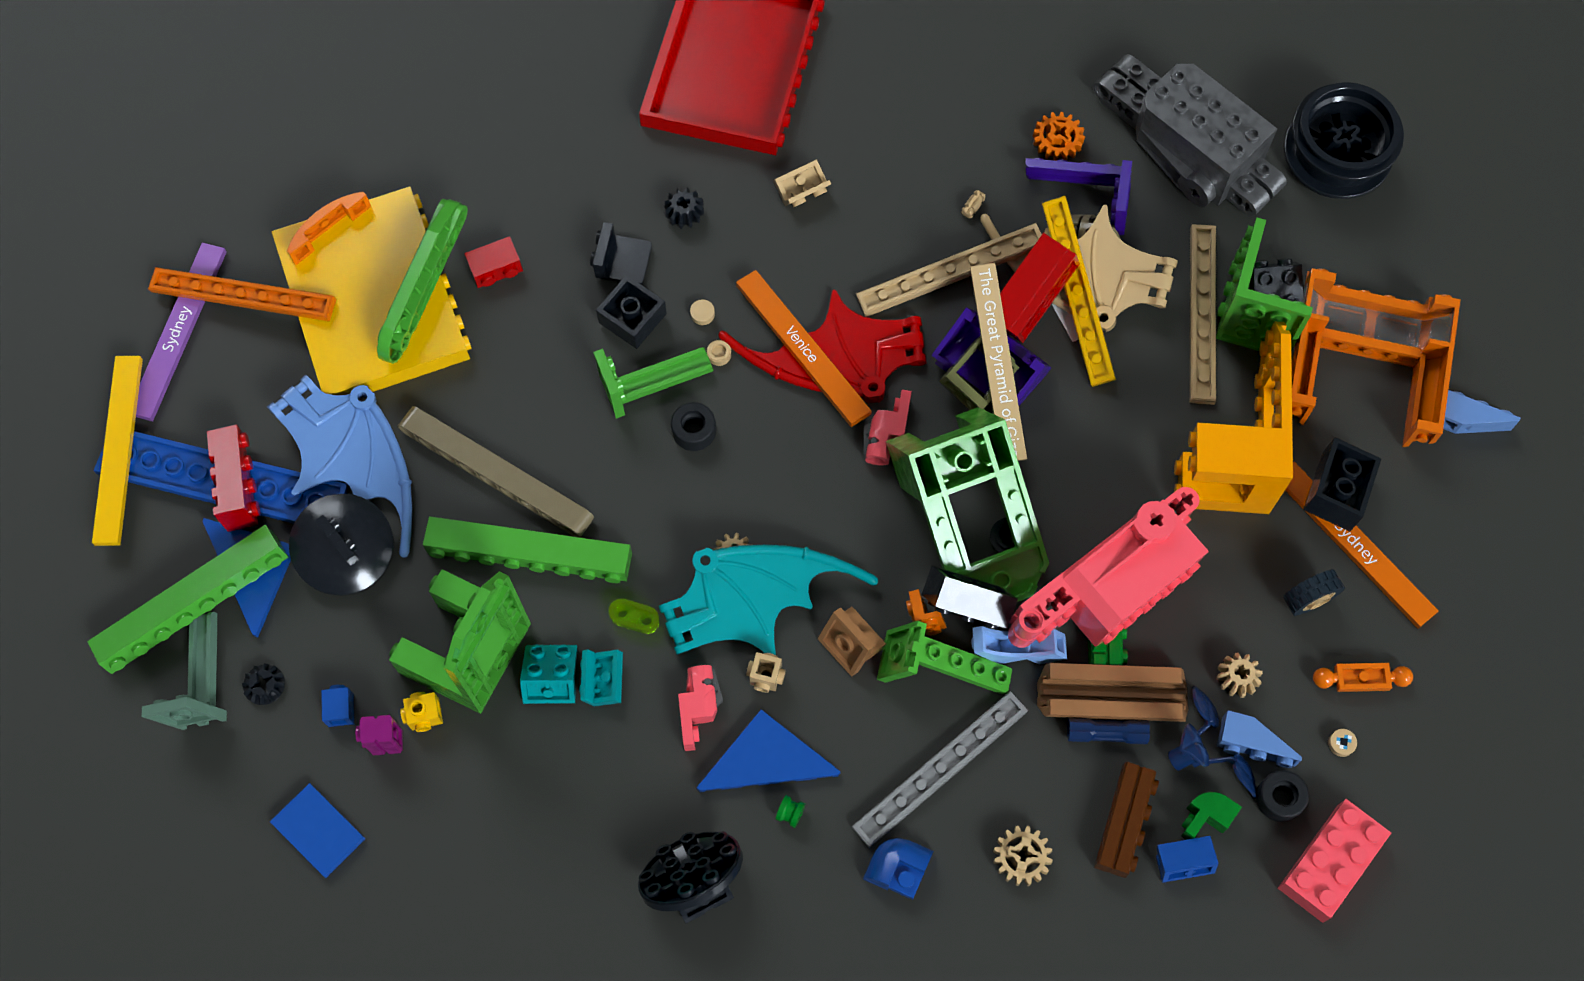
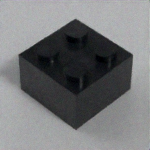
M628 275L620 281L596 309L598 322L636 349L667 314L665 301Z

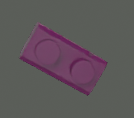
M390 715L377 716V718L374 716L361 717L360 726H356L355 735L356 741L361 742L363 748H366L372 755H385L386 752L388 754H398L403 751V730Z

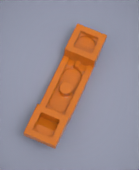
M364 192L346 195L330 202L309 217L298 229L287 249L292 262L297 265L315 250L311 243L346 215L354 221L368 210L371 204L367 195Z

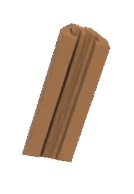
M1049 663L1044 666L1037 682V706L1045 717L1185 722L1188 714V690L1182 668Z

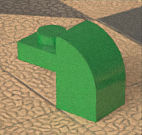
M1216 792L1203 793L1187 806L1186 809L1193 814L1190 813L1181 825L1185 829L1181 837L1186 840L1194 839L1205 822L1219 832L1224 833L1242 807L1223 794Z

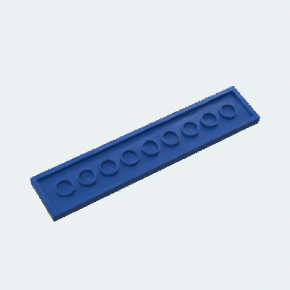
M134 431L129 483L216 504L215 499L213 500L211 491L212 488L216 487L210 476V468L214 467L215 463H211L208 449ZM104 446L93 470L98 475L101 474ZM252 461L253 469L250 470V476L254 478L257 492L253 493L254 501H257L259 504L261 516L294 524L300 513L314 501L328 495L347 494L350 488L345 483L329 481L294 496L292 495V490L301 472Z

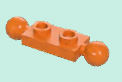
M1389 663L1336 664L1334 666L1335 673L1328 668H1319L1313 674V681L1316 686L1326 689L1332 686L1333 683H1336L1337 692L1390 691L1392 689V682L1399 687H1406L1413 681V673L1408 667L1399 666L1390 672Z

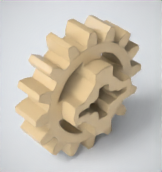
M1016 826L1014 834L1006 830L1004 833L1006 839L999 837L997 840L1001 847H995L993 850L995 854L999 855V857L994 859V864H1001L998 873L1006 872L1008 875L1005 881L1007 882L1011 878L1016 879V886H1019L1022 880H1025L1027 886L1031 885L1032 878L1037 882L1041 881L1040 873L1046 875L1049 870L1045 865H1051L1053 861L1047 857L1052 852V848H1045L1044 846L1048 839L1040 840L1038 838L1040 835L1039 830L1031 834L1030 826H1027L1024 832H1021L1019 826ZM1020 839L1019 844L1015 847H1007L1013 840ZM1031 842H1033L1037 846L1039 852L1034 850V848L1031 845ZM1021 850L1025 851V856L1028 857L1025 862L1020 861L1021 857L1016 855ZM1006 860L1011 861V863H1012V864L1014 865V867H1015V870H1013V869L1008 865V863H1007ZM1030 865H1039L1034 871L1025 873Z

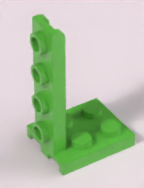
M703 347L618 378L611 356L606 357L603 349L593 352L599 377L616 419L625 416L623 404L713 372V367Z
M915 621L887 630L885 637L886 645L882 651L877 680L886 683L917 674L918 666L921 665L999 694L1008 693L1012 668L925 637L926 623Z

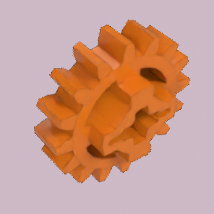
M1051 112L1050 118L1044 115L1041 122L1037 121L1033 132V145L1039 146L1038 153H1046V159L1050 155L1054 156V161H1057L1058 157L1067 160L1068 155L1074 158L1076 151L1080 152L1084 143V127H1079V120L1073 122V115L1071 114L1066 118L1063 112H1060L1059 116Z

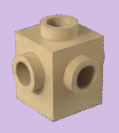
M756 652L754 661L749 662L746 676H749L750 685L754 686L755 690L768 693L769 690L776 691L777 684H783L786 670L782 669V659L778 658V656L771 653L762 654ZM767 672L771 674V677L762 674Z

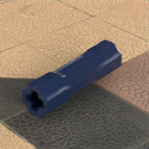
M1069 717L1067 722V739L1072 742L1112 741L1126 742L1128 744H1148L1150 738L1149 720L1128 719L1126 721Z

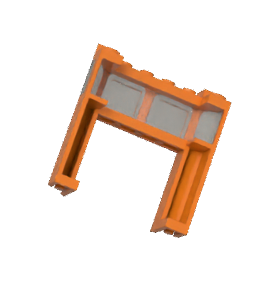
M1312 268L1311 271H1307L1302 302L1307 306L1313 307L1310 319L1295 343L1292 360V414L1300 418L1299 423L1304 425L1313 411L1317 398L1312 395L1320 348L1413 367L1402 447H1408L1413 441L1426 443L1429 440L1428 444L1435 443L1443 434L1461 299L1452 298V296L1447 294H1435L1434 297H1429L1425 304H1420V302L1415 300L1406 301L1391 295L1382 296L1367 290H1354L1343 285H1334L1337 273L1329 272L1326 269Z

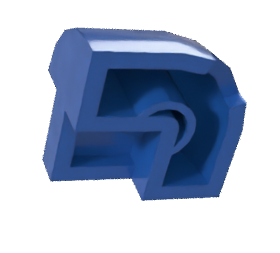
M902 838L888 839L880 844L874 852L863 880L885 890L890 889L913 900L934 851L910 840Z

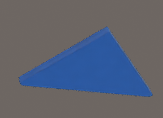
M206 518L202 521L217 556L252 534V532L242 529L228 532L219 522ZM282 541L280 543L289 558L235 594L250 631L257 638L291 561L289 544Z
M760 710L697 786V790L705 792L707 790L741 788L742 786L768 785L832 776L838 777L841 771L763 710Z

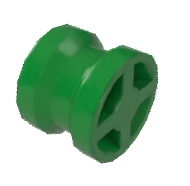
M785 795L775 820L789 822L791 827L796 828L806 803L801 801L797 803L790 796Z

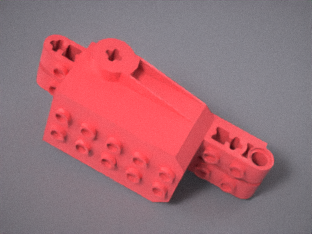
M1182 487L1165 500L1160 502L1150 501L1143 504L1131 520L1019 606L1010 620L1012 625L1008 630L1009 641L1019 648H1025L1035 640L1041 643L1051 634L1052 630L1057 626L1058 628L1071 618L1095 647L1102 642L1105 645L1111 642L1119 632L1131 626L1139 616L1147 613L1160 599L1167 597L1175 590L1174 588L1187 581L1201 567L1198 562L1209 551L1186 526L1192 520L1189 516L1199 505L1200 500L1197 492L1192 488Z

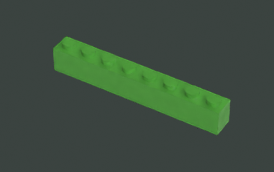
M430 516L423 541V547L426 552L434 558L450 556L461 562H468L471 559L490 566L494 565V563H499L511 569H519L520 566L539 573L544 572V570L554 571L555 574L560 576L577 574L581 578L593 580L595 577L605 578V581L610 583L627 582L632 557V550L629 544Z
M265 524L87 642L98 664L113 674L123 669L137 657L147 653L149 649L161 641L167 640L184 626L191 624L193 620L205 612L212 610L220 602L235 595L237 591L249 583L256 581L267 571L279 566L281 562L289 557L277 536Z

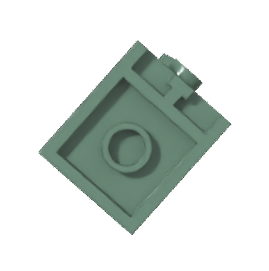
M216 612L203 614L189 624L188 695H178L174 700H155L151 705L142 706L141 717L181 730H186L187 726L197 724V726L209 725L211 720L227 721V710L216 707Z

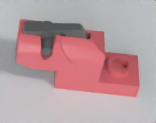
M902 390L901 397L895 398L893 411L878 410L873 416L871 423L864 425V458L867 463L882 466L889 464L890 454L886 441L905 434L912 391Z
M699 665L688 668L686 688L688 693L678 694L685 751L695 750V742L700 741L698 726H693V724L713 722L717 713V707L723 702L715 670L711 665Z

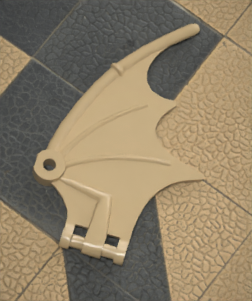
M1103 205L1089 230L1078 239L1099 319L1101 316L1108 317L1106 322L1100 321L1102 330L1108 332L1115 327L1116 317L1130 306L1144 303L1158 308H1166L1167 300L1165 298L1167 292H1170L1174 278L1171 275L1173 268L1177 266L1178 260L1151 255L1124 243L1113 231L1109 222L1108 207ZM982 214L980 217L981 223L991 240L1001 237L988 214ZM1046 228L1044 233L1051 237L1049 228ZM1028 254L1010 260L1007 263L1016 272ZM1157 264L1164 266L1162 273H1155ZM1063 287L1052 303L1067 313L1072 314L1065 287ZM1150 288L1157 290L1156 297L1148 296Z

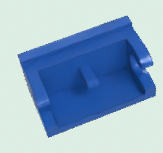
M1211 836L1157 845L1158 855H1156L1162 883L1215 874L1219 863Z

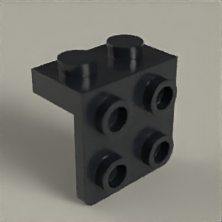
M603 222L602 230H598L596 235V245H598L596 252H592L590 258V266L594 268L595 277L620 282L628 275L639 284H643L652 250V243L647 240L615 235L613 223Z
M1292 258L1277 259L1276 264H1268L1267 260L1255 261L1251 276L1253 278V291L1275 294L1289 301L1303 302L1302 264L1292 262Z

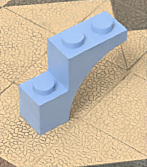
M984 626L973 628L971 644L974 653L990 661L1004 664L1028 659L1040 665L1067 660L1065 634L1056 629L1052 630L1051 634L1041 643L1035 640L1029 646L1019 648L1009 641L1008 631L994 630Z

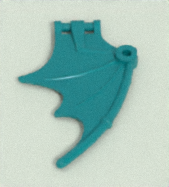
M739 545L720 548L714 551L710 548L696 551L693 555L692 565L695 569V577L687 593L681 598L664 603L658 607L660 612L665 615L667 621L665 626L670 638L673 637L676 647H674L676 655L704 644L722 640L744 641L754 645L763 653L776 655L774 642L775 620L779 612L789 606L812 609L813 605L808 590L809 583L813 577L823 572L838 571L850 574L870 585H877L878 578L848 562L810 550L808 547ZM704 556L708 557L710 563L702 565L700 559ZM681 606L684 616L676 618L673 609ZM690 631L693 640L686 643L682 633Z

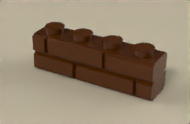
M1130 762L1123 764L1094 868L1126 878L1129 872L1134 873L1138 862V857L1134 856L1136 846L1141 847L1145 836V831L1141 830L1143 820H1149L1152 806L1148 805L1150 795L1155 796L1159 780L1155 779V770L1140 767Z

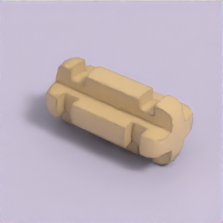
M979 190L974 191V195H971L965 207L962 208V215L969 219L972 218L973 214L982 205V202L985 201V194Z

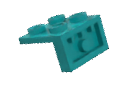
M527 645L525 647L520 677L523 704L575 703L574 674L578 652L577 645Z

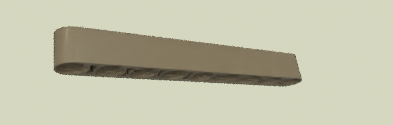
M415 406L409 409L397 425L410 438L574 537L581 538L594 519L593 514L584 507Z

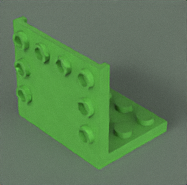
M1257 217L1253 226L1248 225L1245 236L1242 238L1240 247L1237 249L1235 258L1231 263L1228 274L1232 275L1231 282H1226L1223 295L1227 296L1225 303L1221 302L1217 316H1220L1221 319L1216 339L1260 351V343L1265 341L1266 331L1271 329L1275 321L1285 322L1287 325L1286 330H1289L1291 333L1292 351L1311 317L1313 307L1307 306L1300 301L1282 299L1275 294H1264L1248 289L1266 224L1265 219Z

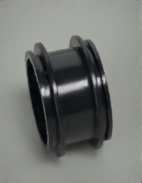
M1342 82L1320 87L1308 94L1296 109L1293 121L1284 139L1286 162L1294 176L1306 188L1319 195L1339 199L1365 195L1383 183L1393 163L1397 160L1404 142L1402 121L1391 102L1381 93L1368 86Z

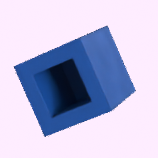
M332 685L329 689L321 690L322 721L328 727L353 725L354 694L344 685Z

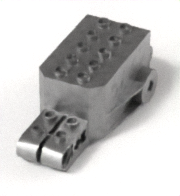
M1126 54L1094 83L1093 89L1100 98V102L1136 130L1137 142L1195 205L1206 207L1212 201L1219 206L1227 199L1243 213L1252 217L1287 184L1283 173L1265 160L1277 128L1195 64H1176L1161 78L1138 59Z

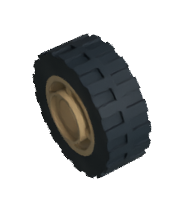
M1330 569L1299 583L1286 592L1283 598L1292 614L1296 616L1316 609L1334 599L1344 591L1345 587L1336 571Z

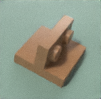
M840 607L834 611L818 637L822 645L851 677L860 671L865 661L883 650L886 645L853 607L846 611Z

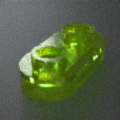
M617 599L609 607V616L615 625L644 634L654 632L659 626L658 612L650 606L627 599ZM620 611H626L627 615L625 617H619L618 613ZM645 618L652 620L648 625H644L642 621Z

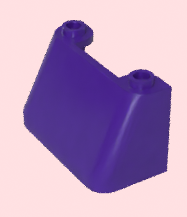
M965 308L931 355L937 359L935 364L946 372L973 341L981 336L978 315L975 310ZM1007 334L1010 355L1019 367L1013 375L1018 406H1020L1052 367ZM976 349L957 373L983 393H986L989 390L985 358Z

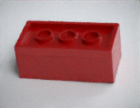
M1045 233L1041 235L1000 292L1006 332L1022 344L1080 265L1075 253Z

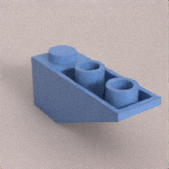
M1448 390L1444 430L1455 434L1511 431L1520 421V417L1513 415L1508 410H1499L1489 406L1484 401L1466 397L1459 391Z
M1227 711L1223 715L1217 747L1224 748V752L1233 755L1237 753L1247 754L1256 761H1266V759L1275 761L1277 766L1283 768H1292V766L1295 767L1301 762L1302 757L1255 717Z

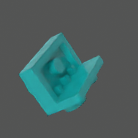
M588 649L582 651V660L580 662L582 673L581 685L579 687L581 701L592 706L621 703L623 652L611 650L595 653Z

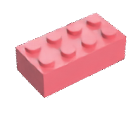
M1345 799L1334 809L1281 882L1278 889L1320 922L1324 923L1332 918L1389 838L1391 832L1349 800Z

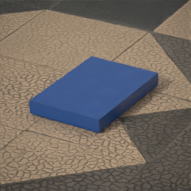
M310 783L270 821L325 878L365 840Z

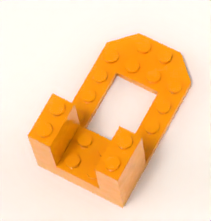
M1275 321L1271 329L1266 331L1265 341L1260 343L1259 373L1255 375L1254 387L1258 389V397L1255 398L1254 404L1255 412H1258V420L1255 422V427L1197 423L1193 432H1189L1188 446L1192 447V452H1183L1180 459L1175 461L1174 475H1178V484H1175L1174 492L1182 487H1189L1195 490L1200 500L1196 509L1270 514L1293 479L1291 333L1289 330H1286L1287 325L1285 322Z

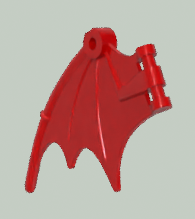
M832 290L829 310L824 323L816 331L807 332L858 395L867 403H879L883 400L885 396V381L897 368L903 365L923 366L927 363L926 355L923 354L925 347L923 333L920 332V327L922 326L921 317L911 316L899 320H879L863 317L850 310L843 303L836 290ZM903 327L910 328V332L903 334ZM719 332L720 340L725 341L737 354L754 366L774 376L776 380L780 379L799 387L822 392L785 346L772 353L757 352L743 346L727 332ZM906 351H913V355L906 357Z

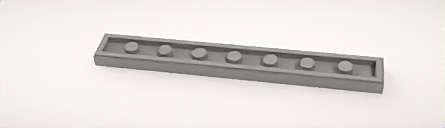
M1011 691L857 821L852 826V829L868 848L873 846L1022 718L1028 710Z

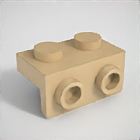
M817 159L773 180L784 205L787 206L792 203L793 207L806 202L805 197L812 193L815 198L827 192L826 187L831 185L830 180H826Z

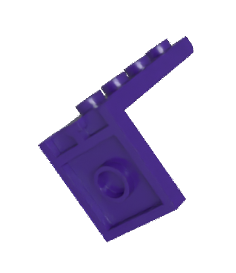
M1026 158V177L1028 179L1114 186L1115 193L1112 200L1111 225H1115L1119 235H1124L1131 187L1132 161L1122 160V166H1116L1114 164L1100 165L1090 162L1077 163L1066 160L1053 161L1042 158Z

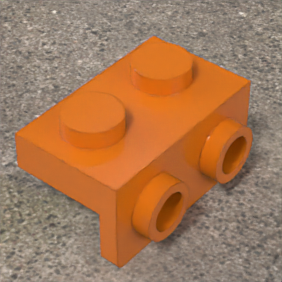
M919 589L909 591L910 600L906 601L909 616H911L913 622L921 621L927 624L926 635H936L941 633L942 629L947 628L940 612L927 613L926 604Z

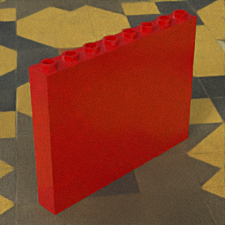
M676 0L639 112L641 126L776 156L778 147L782 148L784 144V127L788 128L790 124L791 114H789V110L795 107L797 94L794 93L796 88L800 89L802 75L800 73L802 69H806L808 55L806 53L807 50L812 49L814 41L812 33L818 29L819 17L817 16L818 12H823L825 0Z

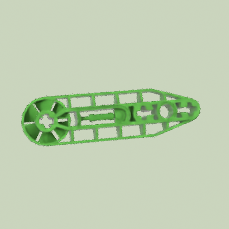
M442 199L439 202L391 305L385 323L380 329L377 354L380 360L394 364L407 349L410 338L416 330L466 220L468 208L461 202L451 199Z

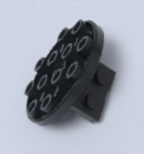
M352 494L328 495L311 503L296 519L289 538L290 558L298 575L314 589L335 596L356 594L374 585L386 572L394 551L393 532L383 512L369 500Z
M724 831L697 834L687 832L679 840L670 845H662L656 850V855L648 862L638 877L639 893L645 904L652 909L679 911L685 924L704 915L705 912L712 908H717L734 899L728 885L735 879L741 869L743 852L738 841ZM679 844H682V845H683V846L679 847L678 849L672 850V848H674L675 846H677V845H679Z

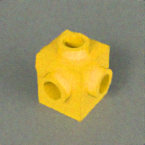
M416 692L411 694L410 698L403 699L404 708L400 709L403 724L407 723L412 731L425 732L430 730L431 726L443 724L440 702L435 692L428 694Z

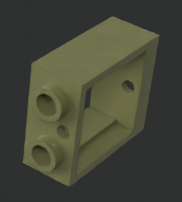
M981 336L973 341L939 380L969 410L977 407L984 409L991 401L990 389L982 397L956 373L976 349L984 355ZM1010 355L1014 374L1019 369V367L1015 364L1014 358Z

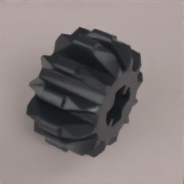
M688 187L684 192L677 188L676 195L669 193L668 200L664 202V209H666L665 217L670 219L672 226L678 223L680 229L686 224L692 228V222L699 223L701 221L700 216L704 214L703 199L698 197L696 191L690 193Z

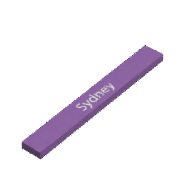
M202 242L189 273L216 277L227 253L225 248ZM183 297L177 298L140 382L136 411L137 418L153 422L205 301Z

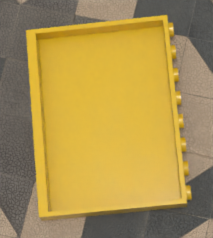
M411 187L369 199L371 207L354 221L347 215L311 243L315 251L297 265L292 262L287 249L292 238L305 221L272 231L289 289L332 295L337 299L330 322L298 316L321 391L326 394L348 395L355 387L360 385L368 386L374 392L470 359L467 350L472 348L468 336H462L460 330L464 329L460 314L455 316L453 309L458 307L453 294L448 295L446 289L450 288L446 273L440 275L416 330L410 338L409 345L401 358L394 364L378 358L377 346L380 329L385 323L391 305L426 232L425 228L429 226L425 213L420 215L419 208H423L419 195H413Z

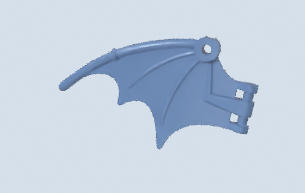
M304 375L298 385L295 387L291 386L280 395L281 399L267 406L268 410L293 436L301 453L302 469L300 477L292 490V495L296 496L324 482L342 481L350 486L353 495L367 500L376 497L389 500L396 507L401 521L399 554L401 557H407L410 552L412 530V480L409 479L407 466L395 434L382 410L376 404L375 393L368 386L360 385L355 387L348 395L326 394L307 375ZM308 389L312 394L304 399L301 394ZM362 397H366V398H367V399H366L365 401H363V402L359 401V399L362 398ZM289 406L293 410L285 416L282 410Z

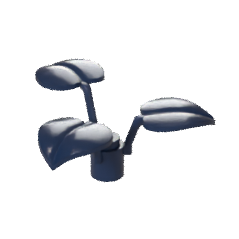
M1193 686L1194 704L1200 715L1205 719L1204 725L1198 731L1190 723L1185 725L1180 746L1168 752L1172 765L1179 771L1189 765L1207 767L1213 763L1229 762L1233 765L1234 772L1241 783L1252 794V799H1255L1256 782L1254 774L1247 761L1240 754L1237 753L1234 757L1209 759L1208 752L1202 743L1200 735L1211 725L1217 728L1219 726V717L1209 697L1196 686Z

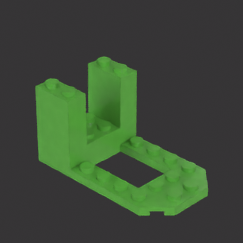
M977 407L955 415L959 429L925 442L910 433L887 440V448L900 488L922 503L942 569L1003 587L1018 598L1017 602L1032 597L1038 587L1037 583L1042 573H1045L1049 565V560L1006 420ZM994 478L1015 547L970 564L948 495Z
M442 569L438 576L435 575L429 585V593L439 608L460 617L454 626V635L446 658L402 637L399 643L393 645L389 654V661L400 675L481 714L528 631L531 622L508 575L499 571L480 588Z

